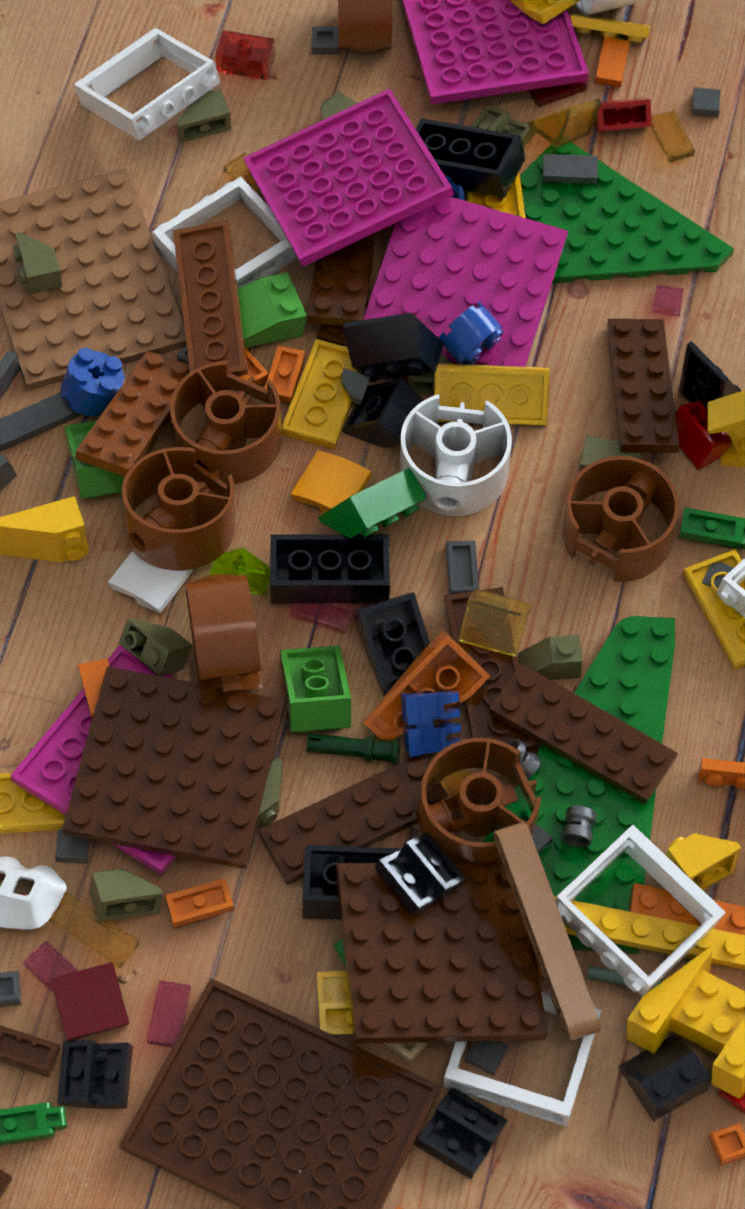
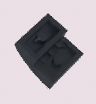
M428 832L407 841L401 850L379 859L375 865V869L413 915L438 902L467 880Z
M95 1040L63 1041L57 1104L95 1109L127 1108L133 1046L129 1042L98 1044Z
M452 1087L436 1108L431 1121L418 1137L416 1146L469 1179H472L497 1141L508 1120Z

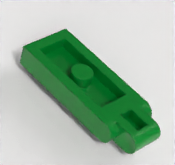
M685 507L679 538L745 549V518Z
M49 1102L0 1109V1145L51 1138L55 1136L56 1130L67 1128L65 1107L52 1108V1104Z

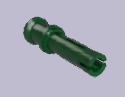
M308 734L307 752L309 753L316 752L364 757V761L368 763L378 760L392 762V765H397L399 761L400 738H395L392 741L375 739L374 735L366 736V739Z

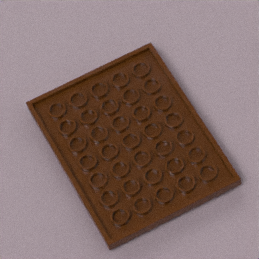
M210 978L119 1146L120 1149L243 1209H382L441 1091V1086Z

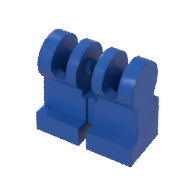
M443 691L401 694L403 722L407 724L403 725L405 753L409 757L440 752L447 746L462 740L459 738L446 739L448 734L461 732V724L444 722L440 725H433V719L450 720L460 716V709H444L445 704L459 701L458 692Z

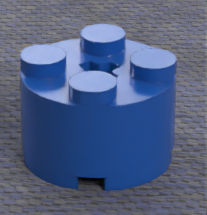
M479 301L476 308L472 305L449 325L452 331L448 335L442 332L439 339L444 343V348L459 364L473 365L479 360L482 349L486 347L488 350H491L501 340L500 336L504 332L502 331L503 326Z
M81 348L69 361L60 387L62 398L65 396L69 402L68 406L79 414L100 416V413L104 412L123 385L124 373L121 368V360L99 351Z

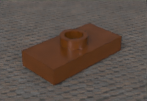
M0 1025V1062L49 1077L60 1051V1045Z

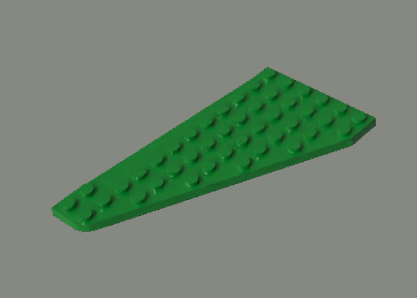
M631 616L621 620L612 630L574 694L661 744L663 742L675 648V618ZM542 745L536 754L541 760L540 766L528 781H537L536 791L533 793L535 798L541 797L537 825L542 827L553 838L552 843L538 855L553 896L557 897L632 825L650 840L656 790L645 805ZM518 783L515 792L519 801L504 807L524 822H527L532 812ZM570 806L587 807L597 814L595 826L591 828L593 837L589 847H574L561 840L563 827L567 826V821L565 820L567 808ZM493 832L487 835L482 843L494 842ZM624 851L574 901L628 911L631 887L634 883L644 885L646 871ZM568 934L573 950L595 951L592 947L585 946L577 936ZM615 944L624 953H639V948Z

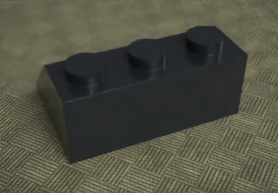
M413 313L346 322L343 325L352 367L358 373L369 376L370 382L389 378L398 379L411 375L421 376L426 373L436 372L444 343Z
M306 845L302 898L303 918L341 920L335 872L337 863H377L379 859L399 851L400 848Z

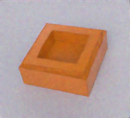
M740 1123L709 1133L708 1137L720 1166L745 1158V1134Z

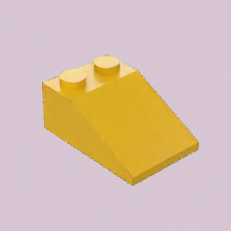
M75 496L0 517V555L60 563L77 561L83 556L90 555L85 525Z

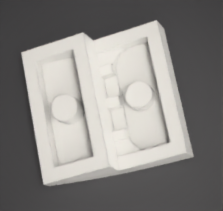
M132 551L108 583L113 590L134 597L138 605L161 613L194 569L167 570L145 562Z

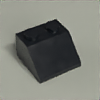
M402 378L370 385L367 387L361 405L356 403L342 431L349 436L381 448L400 445L401 431L405 419L412 409L424 401V399Z
M674 1035L665 1039L655 1054L646 1050L618 1067L653 1122L706 1092L712 1079L694 1050Z

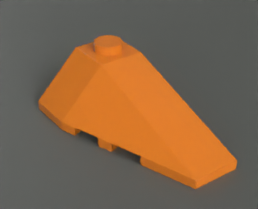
M442 630L420 653L363 723L380 739L392 740L404 734L403 725H407L403 722L401 694L443 691L458 692L459 701L445 704L444 709H447L469 699L490 675Z

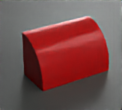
M648 98L592 102L593 117L597 131L652 127L651 100Z
M701 401L680 405L675 413L679 447L699 470L720 458L732 445V440L726 432L708 433V410Z

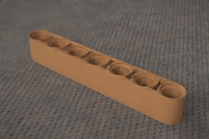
M521 822L494 831L493 836L499 856L567 1040L571 1042L599 1032L601 1029L597 1013L527 824Z

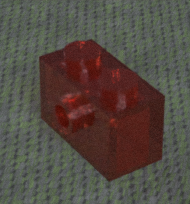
M222 30L215 54L217 72L268 80L275 58L274 38Z

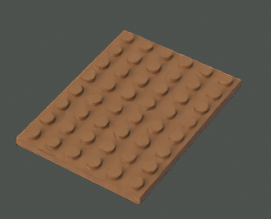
M126 168L0 201V309L14 351L18 354L20 369L28 391L63 381L69 361L81 348H89L92 351H99L109 356L117 357L123 365L141 360L146 351L162 354L185 347L184 323ZM22 232L54 248L63 287L32 294L29 293L27 283L22 284L18 268L23 267L22 262H16L12 246L17 245L15 233Z

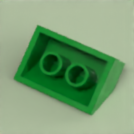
M408 468L350 496L319 516L318 519L320 523L349 538H353L361 533L365 538L378 531L379 524L382 523L385 528L398 521V514L402 513L405 518L418 511L419 507L417 504L427 499L415 475Z

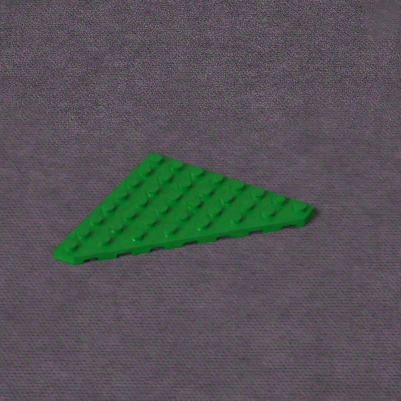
M561 135L520 175L526 219L568 230V236L553 283L573 282V279L589 278V281L612 279V276L628 275V278L650 277L651 273L665 272L667 275L689 274V271L705 270V273L717 272L733 255V247L599 160L597 184L543 182V154L592 156Z

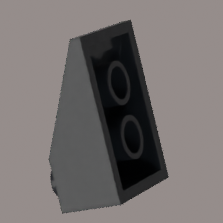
M692 341L687 344L678 391L689 403L701 401L708 410L709 401L741 391Z
M414 592L352 611L362 644L383 696L388 693L420 653L430 644Z

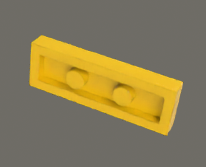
M575 13L571 15V22L576 32L590 34L591 29L601 31V36L616 38L617 34L627 35V40L642 42L643 38L648 39L650 25L584 16Z

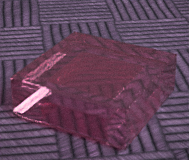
M657 284L652 313L680 317L684 288Z

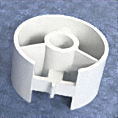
M437 394L419 403L412 409L404 421L401 431L400 472L410 468L427 497V499L419 503L423 508L446 516L474 514L493 504L505 489L509 476L512 445L511 430L501 411L487 400L485 401V410L480 411L465 409L464 402L460 403L459 408L440 406V395ZM438 419L452 421L442 427L438 425ZM468 423L482 424L483 429L474 431ZM413 444L435 457L434 468L436 478L424 473L412 461L408 451ZM498 455L502 456L501 462L494 470L479 479L469 481L474 474L475 463Z

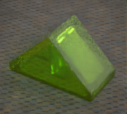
M244 547L223 553L214 561L209 574H246L250 593L260 596L265 595L270 581V567Z

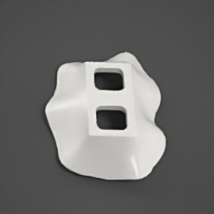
M0 857V873L6 875L0 887V927L25 930L42 927L57 909L66 892V883L51 867L37 865L27 869L13 857ZM20 879L35 882L30 894L27 896L13 893Z

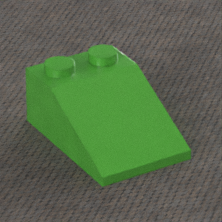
M288 272L262 277L238 289L246 348L302 337L307 314Z
M96 421L64 426L81 499H93L112 493L122 494V484L125 476L75 460L77 448Z
M340 645L280 650L290 731L309 732L313 730L350 728L351 695Z

